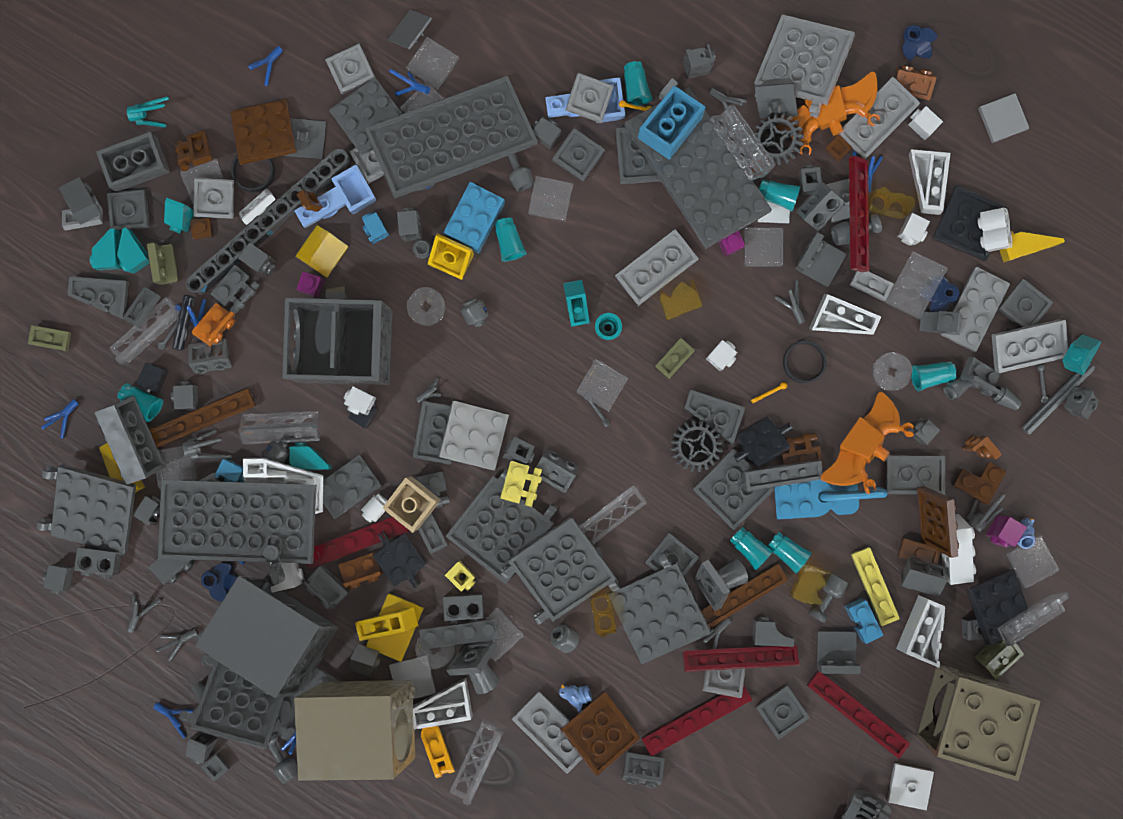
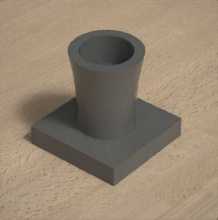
M737 559L731 560L717 571L710 561L707 560L701 564L694 582L714 611L722 608L730 593L729 589L746 584L748 582V575L742 563Z
M494 641L463 644L446 669L449 676L469 674L477 694H485L493 690L499 683V677L493 672L487 662L497 648Z

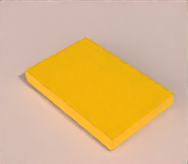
M388 593L379 615L414 607L417 621H419L424 607ZM416 627L405 632L369 639L366 647L377 650L379 653L401 662Z

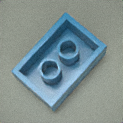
M673 86L640 127L638 139L670 160L703 118L705 106L676 86Z
M470 182L444 231L445 237L471 248L479 254L505 205V200Z

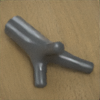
M435 378L433 384L426 391L415 397L419 404L430 397H441V393L434 392L437 389L438 378Z

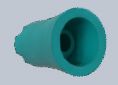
M633 61L627 63L624 66L627 103L640 106L651 102L653 97L648 87L642 62Z
M762 179L759 191L765 200L791 212L793 211L800 186L778 183L771 180L769 182Z
M509 217L498 220L495 223L501 261H512L525 256L527 252L521 242L513 219Z
M604 313L597 318L595 331L602 339L612 340L620 335L622 322L617 315ZM610 325L611 331H606L604 326Z
M951 361L928 365H913L911 367L913 386L919 392L926 388L956 379L955 365Z
M129 383L124 384L117 394V398L120 400L135 396L146 422L152 421L163 406L162 399Z
M743 527L730 539V542L735 545L734 547L742 553L755 570L774 551L759 541L749 531L747 532Z
M780 532L776 533L767 545L774 550L773 553L783 560L795 574L804 566L812 552L796 544L787 536H783Z

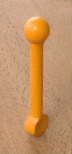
M624 100L619 102L621 108L629 107L642 111L652 108L651 106L642 107L629 104Z
M782 382L780 386L752 399V404L780 389H786L787 383Z

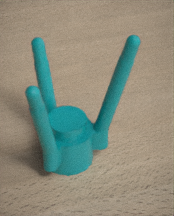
M166 96L142 104H135V106H128L127 116L129 121H136L137 125L166 127L164 123L145 121L143 119L147 117L146 111L165 107L164 103H157L167 101L169 97Z

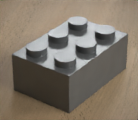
M151 132L96 151L108 186L116 192L170 173L158 137Z

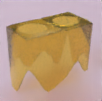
M882 187L872 192L868 209L869 212L903 220L913 209L915 201L911 196H905L903 193H891L886 187ZM876 197L884 201V207L881 210L872 204ZM894 202L900 203L903 207L902 213L889 210L890 205Z
M693 279L691 287L684 282L678 284L673 290L672 296H667L665 292L661 291L659 303L667 321L703 306Z
M805 563L798 573L790 596L810 606L823 604L817 594L822 587L826 586L822 575L833 572Z
M608 594L590 597L592 612L595 614V616L593 615L595 632L602 638L611 633H616L611 598H609L610 595ZM599 597H603L608 601V607L603 611L597 610L594 605L595 600ZM602 616L609 617L611 620L610 628L606 630L601 629L598 626L599 618Z

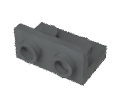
M226 338L221 339L217 344L214 343L211 347L204 342L188 345V364L195 374H204L208 371L224 370L232 367V363L229 360L228 341Z
M968 357L960 378L966 381L968 386L980 389V393L983 395L992 396V394L1000 395L1001 390L995 388L1000 373L995 372L994 369L976 358Z
M550 450L545 451L536 467L542 469L540 477H542L543 481L566 493L579 471V467L575 463L563 459L558 453Z
M627 752L622 780H626V783L632 785L644 783L645 786L650 788L660 786L663 781L665 758Z

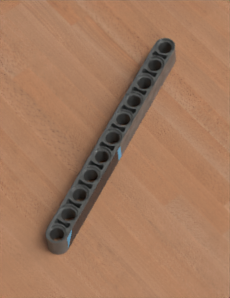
M336 149L188 277L186 280L187 289L198 295L207 292L234 265L241 262L238 258L249 242L258 247L296 214L294 210L302 205L300 200L294 201L295 194L305 190L318 195L332 182L333 177L344 172L351 163L348 154L342 149ZM339 156H345V160L342 163H337L336 160ZM330 168V174L322 176L323 170ZM310 181H316L314 188H308ZM286 205L287 211L284 214H280V208ZM268 218H272L273 223L270 226H265V221ZM257 230V238L251 239V233ZM243 243V250L237 252V245ZM228 255L229 262L227 264H223V257ZM211 268H214L215 274L212 277H209L208 271ZM200 281V287L195 290L194 283Z

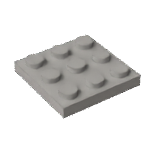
M452 401L438 457L495 471L509 415Z

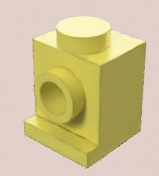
M461 560L445 575L461 592L464 588L468 591L476 583L473 580L476 576ZM460 573H464L466 575L465 580H461L459 578Z

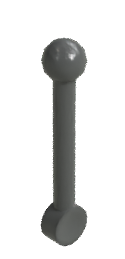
M177 323L171 329V331L166 336L164 341L158 343V348L160 350H164L166 348V343L171 338L173 333L176 331Z
M1039 364L1037 369L1040 373L1042 390L1040 401L1045 404L1049 400L1045 390L1043 372L1045 366Z
M585 393L584 399L589 401L601 418L603 425L608 427L610 425L609 420L605 419L591 399V394Z

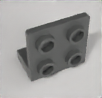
M817 232L811 238L795 270L828 287L846 254L822 241L824 236Z
M817 632V670L820 673L861 674V666L856 663V632Z

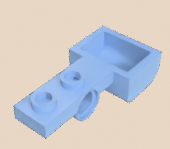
M620 78L600 80L614 86L602 122L623 119L625 117V110L619 106V102L623 100ZM570 94L545 97L548 118L566 115L569 117L579 116L565 111Z
M357 165L332 178L336 187L317 197L323 206L319 212L306 210L302 206L294 210L304 228L321 219L333 216L340 208L346 205L349 211L355 214L376 201Z

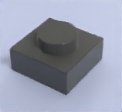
M218 753L201 767L213 782L230 769Z

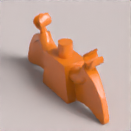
M870 72L854 85L842 87L841 89L839 85L834 87L828 105H821L818 118L810 116L811 112H809L813 101L805 100V105L797 109L798 116L793 117V121L797 120L799 122L797 127H802L803 129L798 133L804 134V138L798 140L804 143L800 148L801 155L803 154V147L809 148L810 155L812 149L809 146V142L811 141L812 133L817 128L821 130L830 128L833 136L842 133L844 130L840 122L846 120V115L856 113L862 118L866 117L869 126H875L871 122V117H875L876 120L880 121L879 115H871L869 113L877 95V77L875 72ZM776 125L778 131L791 130L786 125Z
M883 392L877 394L870 413L864 418L860 417L840 445V453L836 462L820 476L821 481L839 486L854 485L863 481L865 493L870 494L869 486L874 487L876 490L875 481L868 479V475L865 472L866 463L870 464L875 456L883 461L887 459L890 451L883 448L882 445L884 443V436L888 433L902 431L905 436L912 437L914 435L913 432L906 430L909 428L915 429L909 422L903 424V426L900 425L897 408Z

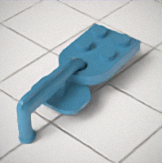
M821 480L774 487L777 519L819 517L826 514L830 509L838 515L853 514L859 508V499L884 498L888 495L887 490L882 487H876V490L871 489L869 490L870 494H867L865 490H858V484L839 486L828 484Z

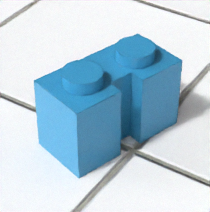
M859 598L844 606L850 620L858 623L854 628L862 642L867 644L884 636L865 599Z

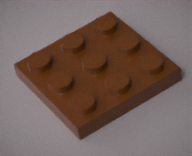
M286 99L230 111L238 160L241 165L297 153L289 106Z
M926 486L917 487L922 543L950 558L958 557L959 542L956 531L958 525L955 519L956 504L954 499Z
M602 692L560 728L594 776L602 773L640 739L606 692Z

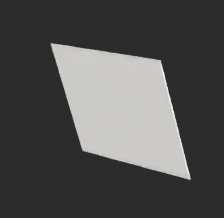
M767 202L772 211L758 219V222L789 223L790 211Z

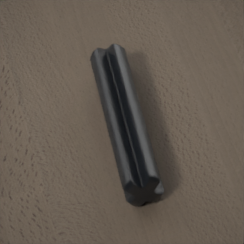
M184 295L172 345V348L178 351L184 349L191 319L187 306L189 305L193 310L195 297L191 295Z

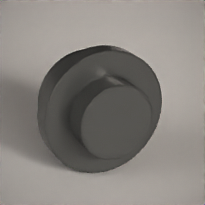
M424 239L416 241L413 245L415 256L421 259L430 256L431 244Z

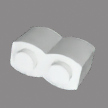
M999 208L980 212L978 225L983 230V236L980 238L982 248H985L988 252L1011 248L1012 236L1008 210L1006 208Z

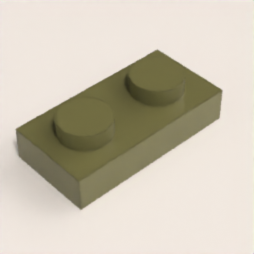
M31 325L28 344L68 351L72 333Z
M680 338L655 367L670 379L695 350Z

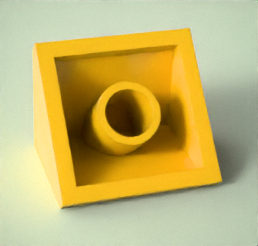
M317 225L296 257L328 278L348 249V246Z
M437 234L428 265L462 280L474 252L471 248Z

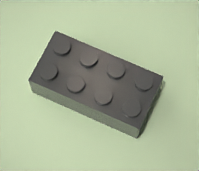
M135 396L117 401L94 412L126 485L145 479L165 467Z

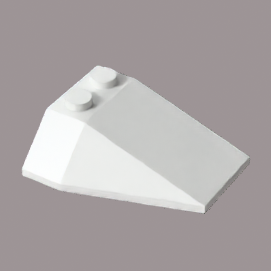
M243 458L244 483L316 485L315 514L323 512V475L266 458Z

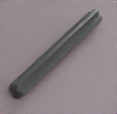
M1090 363L1084 375L1075 373L1022 426V430L1027 434H1031L1068 397L1074 387H1078L1095 370V366Z

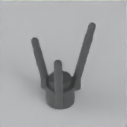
M215 429L182 443L185 457H191L192 460L232 458L231 455L198 454L201 452V446L221 441V438H216L199 443V440L217 432Z
M1002 494L984 516L979 512L976 515L974 514L979 502L975 499L971 511L966 517L969 519V526L981 533L1003 510V507H999L992 514L1004 499L1005 494Z

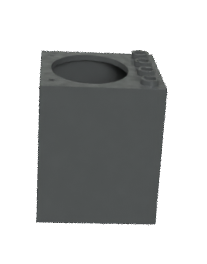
M285 298L282 378L297 383L390 385L392 309L379 300ZM294 311V320L296 322L294 340H296V348L293 349V359L295 361L291 370L289 334L291 317Z
M238 576L206 629L202 630L198 635V642L195 647L274 698L297 695L339 627L285 592L277 591L272 593L271 587L274 585L266 580Z

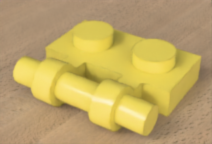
M510 461L500 499L519 503L522 496L526 497L525 505L532 507L533 501L537 498L536 490L538 483H541L542 477H540L542 469L535 468L533 475L527 474L529 466ZM525 480L531 481L528 492L523 491Z

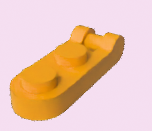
M439 726L422 728L421 738L435 777L439 778L444 773L448 772L450 774L455 772ZM444 761L445 765L440 767L438 762Z

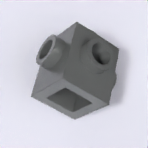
M1074 387L1073 391L1069 393L1064 407L1070 414L1088 420L1091 413L1096 410L1099 400L1091 389Z

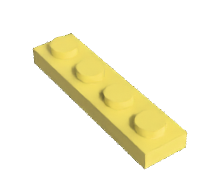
M870 547L852 553V559L880 626L899 620L900 618Z

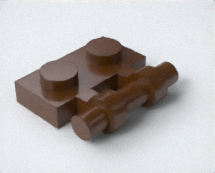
M205 130L188 135L186 142L182 140L176 142L177 163L182 171H187L191 162L195 167L213 161L208 135Z
M804 433L799 437L792 438L790 436L785 438L790 444V449L788 453L781 454L783 464L820 459L822 465H824L820 446L812 447L811 445L812 441H817L816 433ZM804 444L805 449L795 451L794 445Z

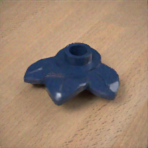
M916 25L908 26L903 33L905 42L902 50L904 56L909 61L916 55L920 58H930L932 56L930 43L936 40L938 36L930 28L921 29ZM910 33H914L915 38H911Z
M932 276V285L922 289L919 294L923 299L931 302L930 312L945 311L949 303H953L959 298V289L955 285L949 284L947 279L942 276ZM948 290L953 292V295L950 297L946 295Z
M218 564L213 570L204 572L201 577V583L206 589H209L210 596L220 602H223L227 591H230L237 579L234 575L229 574L231 571L230 564ZM210 576L214 577L213 583L209 582Z

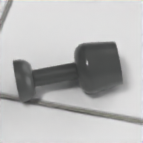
M515 153L509 155L508 158L514 169L510 173L509 179L516 191L520 192L532 187L534 180L531 170L528 167L520 166Z
M877 214L869 218V230L871 229L873 233H880L882 231V224ZM844 221L831 228V235L837 246L850 244V222Z
M831 573L822 584V589L826 592V595L818 608H812L808 613L825 623L827 620V616L824 614L833 597L837 599L843 597L848 582Z
M276 733L272 735L268 747L278 763L274 767V774L284 784L298 775V767L293 758L285 759L276 745L278 741Z

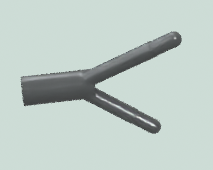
M712 88L709 95L723 103L733 126L736 127L737 123L727 102L742 106L747 100L727 97Z
M795 280V297L792 290H788L792 305L778 296H775V299L791 309L798 324H801L806 320L799 308V281Z
M133 593L132 616L126 631L134 633L139 618L162 600L160 598L138 614V601H136V594Z
M730 619L722 620L714 629H711V634L703 642L706 643L715 636L712 649H716L720 633L731 623Z
M193 629L180 636L160 635V638L176 640L157 648L155 651L158 653L177 644L168 658V661H171L182 644L198 636V632L196 629Z

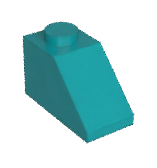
M166 198L164 223L170 226L169 230L179 234L181 231L188 233L191 225L190 220H193L194 210L185 204Z
M127 227L123 228L117 253L120 259L119 265L125 272L128 271L135 274L150 264L149 255L134 232Z
M109 229L92 248V254L90 255L92 268L99 271L122 269L119 265L120 259L117 256L121 239L120 231Z
M582 280L563 283L571 327L590 323Z
M1082 334L1071 343L1062 360L1065 369L1084 375L1101 341Z
M295 443V447H290V466L303 470L332 469V465L315 448L307 446V443Z

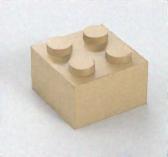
M409 476L403 480L382 509L413 533L422 526L441 499L412 476Z

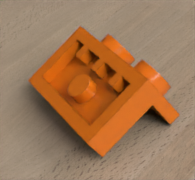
M215 303L192 330V334L211 347L214 343L220 342L223 337L222 333L226 328L229 330L235 323V313L233 311L228 312Z

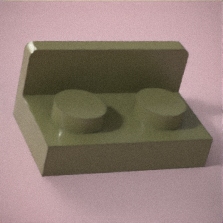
M147 244L153 282L159 285L178 282L173 245Z
M1007 637L992 645H987L974 658L983 665L992 678L997 680L1024 653L1013 639Z

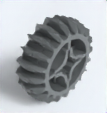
M774 113V119L767 115V122L764 119L760 120L763 124L762 127L759 125L755 126L759 132H753L752 135L757 137V139H753L752 143L758 145L753 149L755 152L759 151L757 156L759 158L763 157L765 163L769 159L771 165H774L775 160H777L778 165H781L782 159L789 163L787 157L791 156L792 159H795L796 157L793 152L800 153L801 151L797 146L804 145L802 141H798L804 138V134H798L803 129L802 127H797L799 122L797 120L793 121L791 115L787 119L785 113H782L781 118H779L778 113ZM776 125H786L791 130L778 131ZM770 128L771 135L769 138L765 139V142H763V137L766 131ZM775 132L777 133V135L780 136V144H781V147H780V145L775 141V140H776V134H775ZM793 136L792 144L786 150L785 143ZM777 147L780 153L772 154L767 152L765 148Z
M692 420L691 427L685 422L684 427L686 429L684 430L679 426L677 429L681 432L680 435L674 432L673 436L677 437V440H671V443L676 444V447H671L670 450H677V453L672 455V457L677 458L679 456L680 459L677 461V464L685 462L683 469L690 465V471L692 472L695 466H697V471L701 472V465L704 466L705 470H708L709 466L707 463L709 462L714 466L715 462L712 458L719 460L720 457L715 453L722 452V449L717 448V445H721L722 441L716 442V438H719L720 434L713 435L712 433L716 431V428L714 427L709 431V423L702 427L703 421L701 420L698 422V426H696L695 420ZM700 430V434L694 440L685 437V434L689 431ZM706 434L711 441V450L704 446ZM681 441L689 447L687 458L682 453ZM699 441V446L702 449L694 451V446L691 443ZM699 452L708 455L703 461L692 462L693 457Z

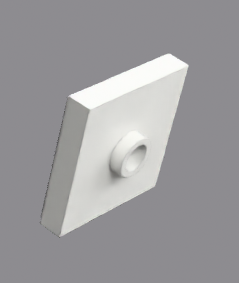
M268 189L261 192L239 212L242 221L246 225L257 215H261L266 210V207L275 200V197Z
M894 763L887 801L893 804L927 810L934 772L932 770Z

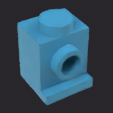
M370 212L362 217L365 223L362 227L367 236L371 235L368 239L372 244L389 236L376 212L374 214Z
M223 459L214 477H224L223 480L226 482H244L243 466L229 459Z

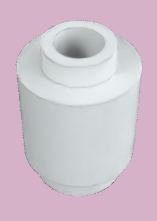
M379 493L373 496L361 509L364 512L362 516L369 522L372 520L376 522L385 512L382 508L388 500Z

